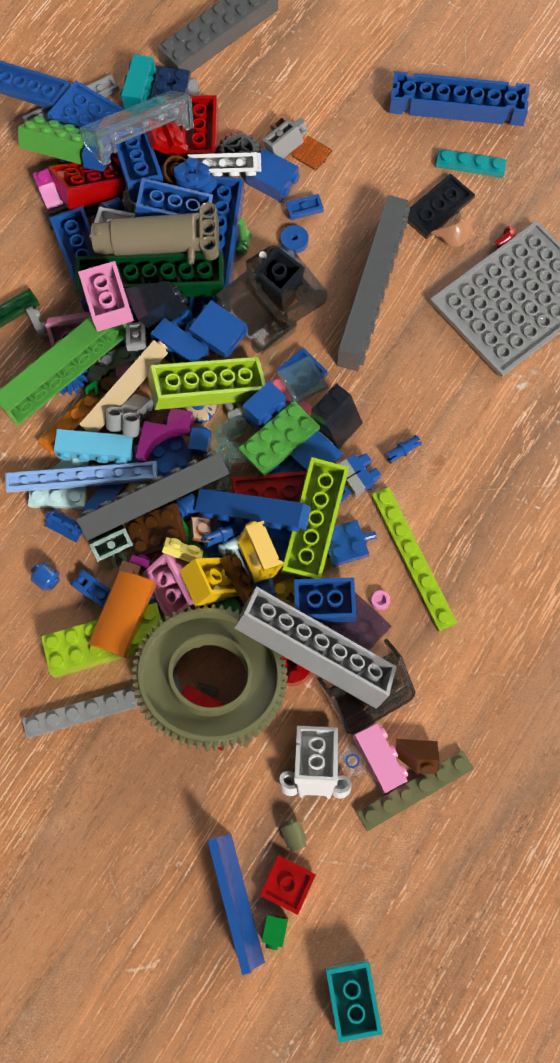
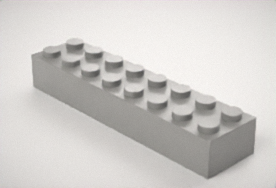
M258 587L254 589L234 627L236 630L376 709L389 697L397 666Z

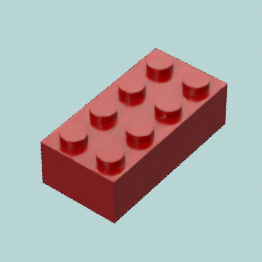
M217 95L183 96L182 132L184 143L188 145V150L182 156L183 158L188 159L190 154H216L218 144Z

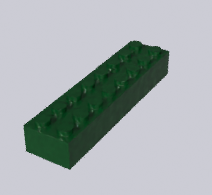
M223 251L219 252L218 257L214 260H207L202 252H195L193 264L188 262V253L76 257L75 291L80 301L86 300V296L78 272L113 261L116 263L124 289L169 281L173 286L176 285L186 297L225 296Z

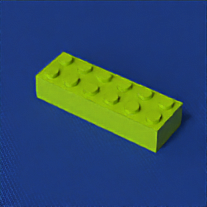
M259 357L151 365L147 376L155 410L246 402L266 385Z
M311 457L299 500L300 503L311 507L307 529H299V532L291 531L281 573L303 579H321L349 467Z
M157 602L147 606L126 657L139 652L138 646L143 645L142 639L147 638V632H152V626L158 627L159 620L163 621L161 609ZM98 620L41 636L49 673L55 678L115 661L122 657L88 645Z

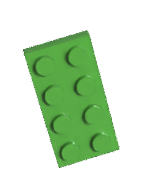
M293 401L238 449L265 477L316 433L320 426Z

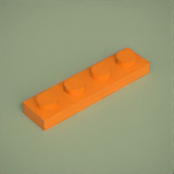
M90 391L88 396L85 395L38 440V443L53 455L55 453L54 446L57 429L78 431L82 427L80 423L99 403L100 399L98 397L95 398L94 393Z

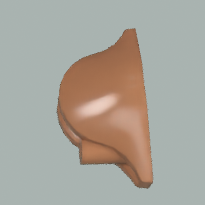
M470 217L460 223L431 231L430 233L441 238L449 247H460L467 242L469 237L474 235L471 224L476 217Z

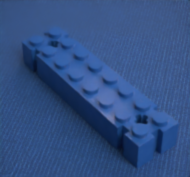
M394 71L389 113L403 115V111H407L412 116L503 124L504 121H509L510 125H524L528 113L529 101L527 100L530 84L516 83L515 86H509V82L414 73L413 77L407 76L408 72Z

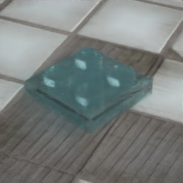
M310 356L277 372L292 401H295L297 404L328 387Z

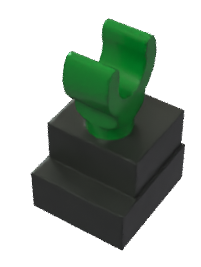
M96 365L90 366L87 374L88 386L85 389L87 396L90 391H95V398L99 396L98 387L101 388V380L103 378L110 377L109 369Z

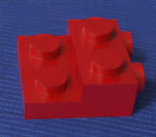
M146 118L143 125L153 149L168 156L177 155L182 157L187 152L188 145L184 143L183 132L180 131V127L175 122L171 123L164 119L160 124L158 121Z

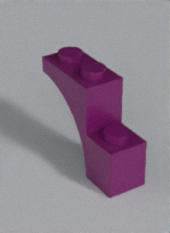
M171 408L169 414L165 416V425L144 421L143 428L141 427L139 430V445H136L134 455L138 462H147L154 448L166 439L182 435L191 436L194 423L193 412Z

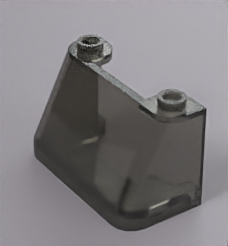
M249 268L216 294L217 302L215 303L247 324L248 332L245 336L252 343V349L257 354H264L295 333L297 323L292 317L289 320L286 319L287 315L285 313L282 314L261 289V284H257L254 279L256 274Z

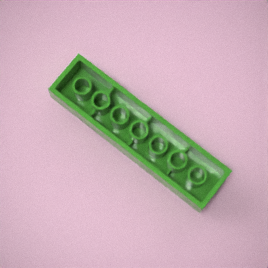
M92 316L85 318L82 324L72 329L66 337L57 341L50 350L42 353L39 359L33 364H29L18 376H14L6 386L0 388V408L18 427L126 337L127 324H121L97 332Z

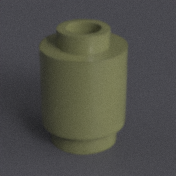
M295 818L283 822L284 827L281 828L287 848L290 847L291 852L306 847L305 841L307 838L301 822H296Z

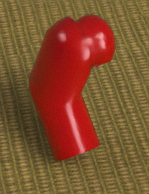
M507 226L504 229V235L495 241L497 247L500 248L516 235V230L512 226Z

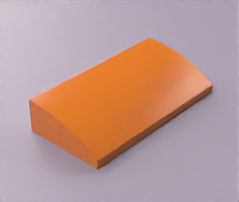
M119 571L88 645L126 659L155 590V581Z

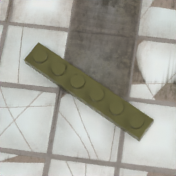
M461 751L439 764L437 774L423 773L358 811L357 814L366 830L369 831L474 768L464 751Z

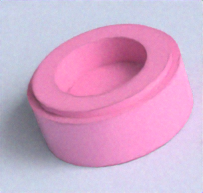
M377 590L372 594L370 603L376 610H385L389 606L390 596L386 591Z

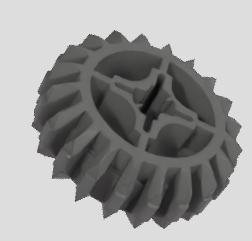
M237 132L236 135L231 133L230 137L225 136L224 140H220L219 145H217L216 154L261 153V147L257 143L256 138L253 139L251 134L246 136L245 132L242 135ZM239 172V177L246 172Z

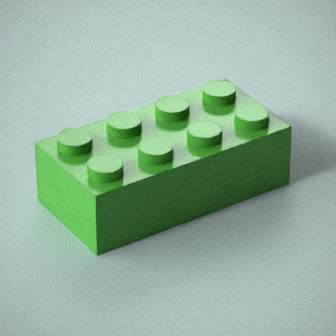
M36 116L18 127L19 148L81 164L83 163L82 152L92 132L86 128L78 129L71 124L63 125L56 120L48 121L44 120L43 117Z

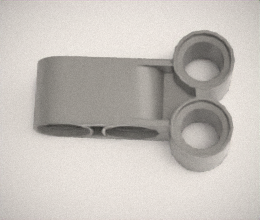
M134 394L120 408H107L106 428L112 432L121 430L126 437H137L139 435L140 423L153 409V400Z

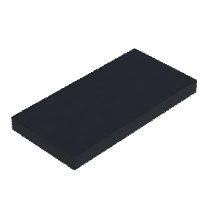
M450 173L410 207L408 224L425 239H428L431 236V231L438 230L471 202L475 198V194Z

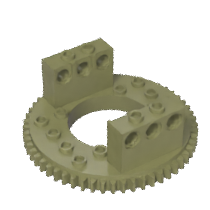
M204 604L202 609L196 606L195 610H192L189 606L187 612L180 609L178 615L172 612V618L165 616V622L159 620L158 627L152 626V632L148 631L147 638L142 639L143 645L138 646L139 652L135 653L136 660H133L134 668H132L134 697L139 698L137 706H142L140 712L141 714L146 713V721L152 719L150 726L154 727L157 725V733L164 731V738L171 736L172 743L179 740V746L186 743L188 744V749L193 745L196 746L197 751L204 747L206 752H208L209 747H213L214 751H217L218 747H222L224 751L226 746L230 745L233 749L235 743L248 748L252 738L258 737V730L264 732L265 725L270 726V719L274 720L276 713L280 711V706H282L284 701L282 698L286 694L284 690L287 688V683H285L288 679V676L285 675L287 673V668H285L286 660H282L283 656L234 628L240 616L238 609L235 612H231V607L224 610L223 605L216 609L215 604H212L211 608ZM203 645H215L234 653L242 662L247 675V684L241 695L227 705L214 708L201 707L185 699L175 686L173 671L178 669V663L183 655L187 654V651Z

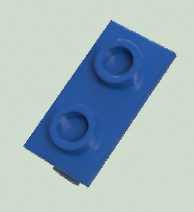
M56 510L46 513L45 519L47 521L44 524L45 527L77 543L83 533L77 521Z

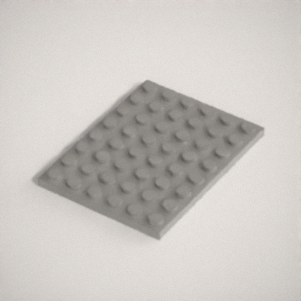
M535 221L430 299L431 305L500 378L504 377L560 334V243L538 221Z

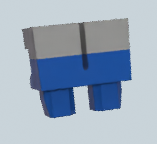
M367 453L359 457L355 454L338 463L339 465L349 467L345 484L351 491L354 499L361 496L366 490L373 488L374 483L381 478V473L377 468L369 472L365 468L372 462Z

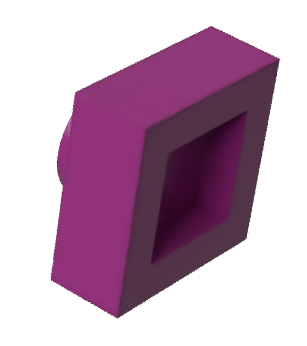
M144 555L131 556L130 563L141 566L144 571L152 565L149 558Z

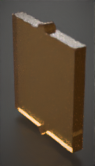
M307 136L292 154V157L317 171L326 162L332 149Z

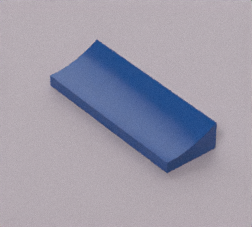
M231 834L208 840L241 973L245 975L264 964L265 960Z

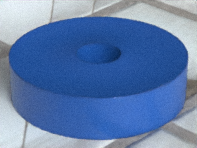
M292 225L283 230L281 245L287 252L300 253L308 246L309 236L303 227Z

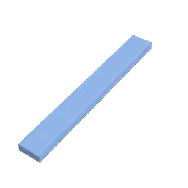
M149 461L5 473V491L10 493L150 482L158 477L157 462Z

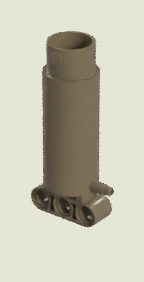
M206 202L201 205L199 213L112 219L111 222L92 223V246L96 255L188 252V262L193 264L195 251H202L205 259L214 260L219 255V218L217 210L213 203Z

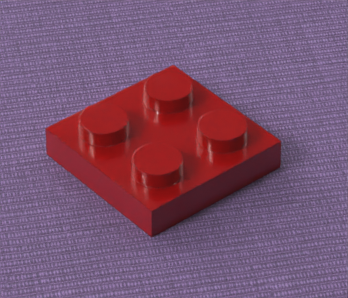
M278 855L260 896L298 915L316 874Z

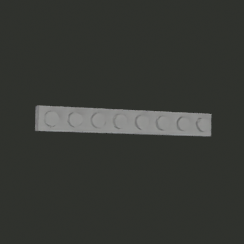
M176 674L173 675V680L181 694L182 688L179 676ZM131 687L23 718L26 739L140 707L137 706L139 698L134 697L135 691Z

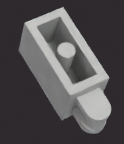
M299 118L294 122L289 119L262 139L265 149L284 159L303 143L302 136L308 131L303 118Z

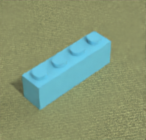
M57 429L54 451L56 456L62 460L73 458L83 462L96 460L99 463H132L134 439L133 437L119 434Z

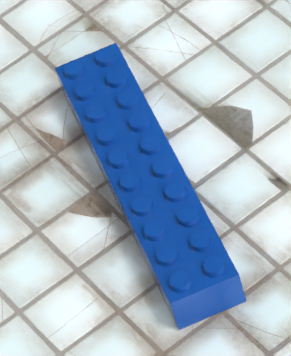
M212 176L217 180V186L210 194L213 195L212 203L216 207L219 218V252L223 251L225 296L190 297L189 308L192 310V316L187 321L185 331L190 332L189 325L194 318L197 319L201 314L202 307L205 304L208 305L211 300L228 311L239 236L238 221L241 219L245 193L243 178Z

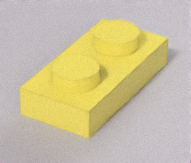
M166 537L162 553L187 562H191L195 558H202L203 550L199 547L184 544L176 538L170 539Z

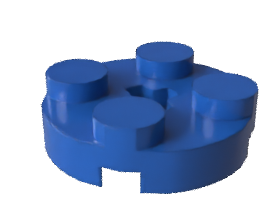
M188 158L186 162L174 168L175 181L183 188L190 189V186L195 185L196 188H201L209 182L210 168L208 165L196 161L195 158Z

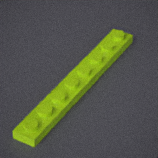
M390 487L373 493L372 498L438 632L456 625L457 621Z

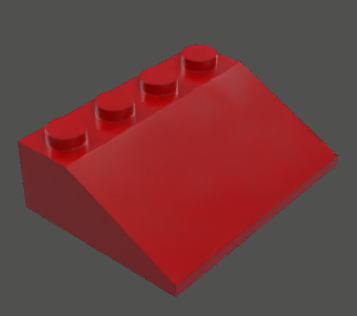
M111 155L110 164H107L105 171L84 168L83 163L77 164L73 162L48 167L61 199L69 209L95 206L119 197L121 200L123 199V191L126 189V184L119 162L113 155Z

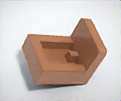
M200 516L191 517L187 523L191 533V541L202 542V536L211 533V524L208 518Z

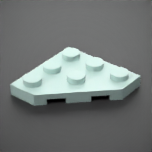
M70 458V460H62L52 469L90 466V460L83 462ZM88 486L29 491L28 506L30 508L82 509L86 505Z

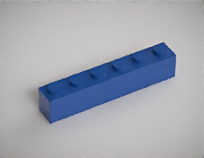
M199 489L195 511L201 513L203 518L212 519L213 516H216L218 520L229 522V519H235L234 522L246 524V521H256L257 523L264 521V524H268L270 528L281 530V527H287V530L292 532H299V529H307L311 509L310 506L300 502Z

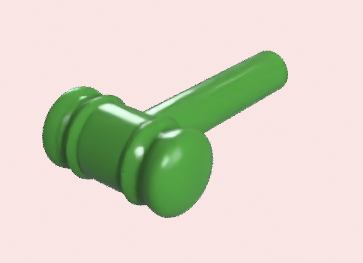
M240 219L238 221L240 235L236 251L240 254H246L249 249L252 233L246 230L245 220Z

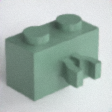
M123 524L88 540L97 562L111 556V562L114 567L117 566L114 554L117 553L119 557H122L123 561H127L125 555L120 551L133 545Z

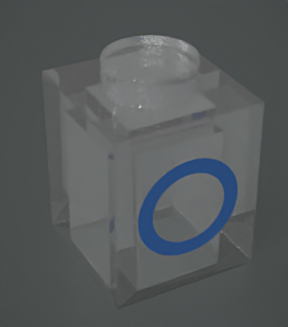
M354 745L338 756V762L350 778L355 776L358 779L367 772L365 767L368 764Z

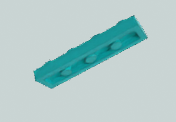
M439 149L436 168L503 178L507 159Z

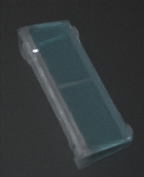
M166 92L80 127L82 141L102 166L111 163L109 159L110 154L117 152L116 144L174 120L177 126L182 124L186 131L194 128L192 99L188 93Z

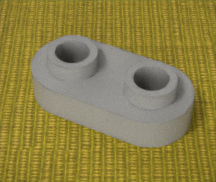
M33 307L26 309L40 339L48 337L45 323H40L39 321L42 317L38 309H33Z

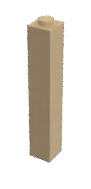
M154 340L83 419L80 425L88 432L98 433L106 424L107 408H120L147 378L150 366L158 365L168 354L166 351L168 347L160 340L158 342Z

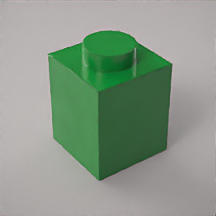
M267 914L262 943L266 944V948L278 950V947L283 948L288 918Z

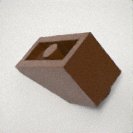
M396 739L395 750L399 760L416 773L437 774L439 766L438 741Z

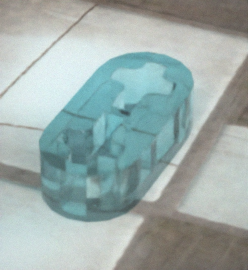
M236 416L218 427L215 431L216 441L219 444L226 445L245 433L247 430L245 418ZM235 423H242V428L236 427ZM220 433L226 434L227 438L221 437Z

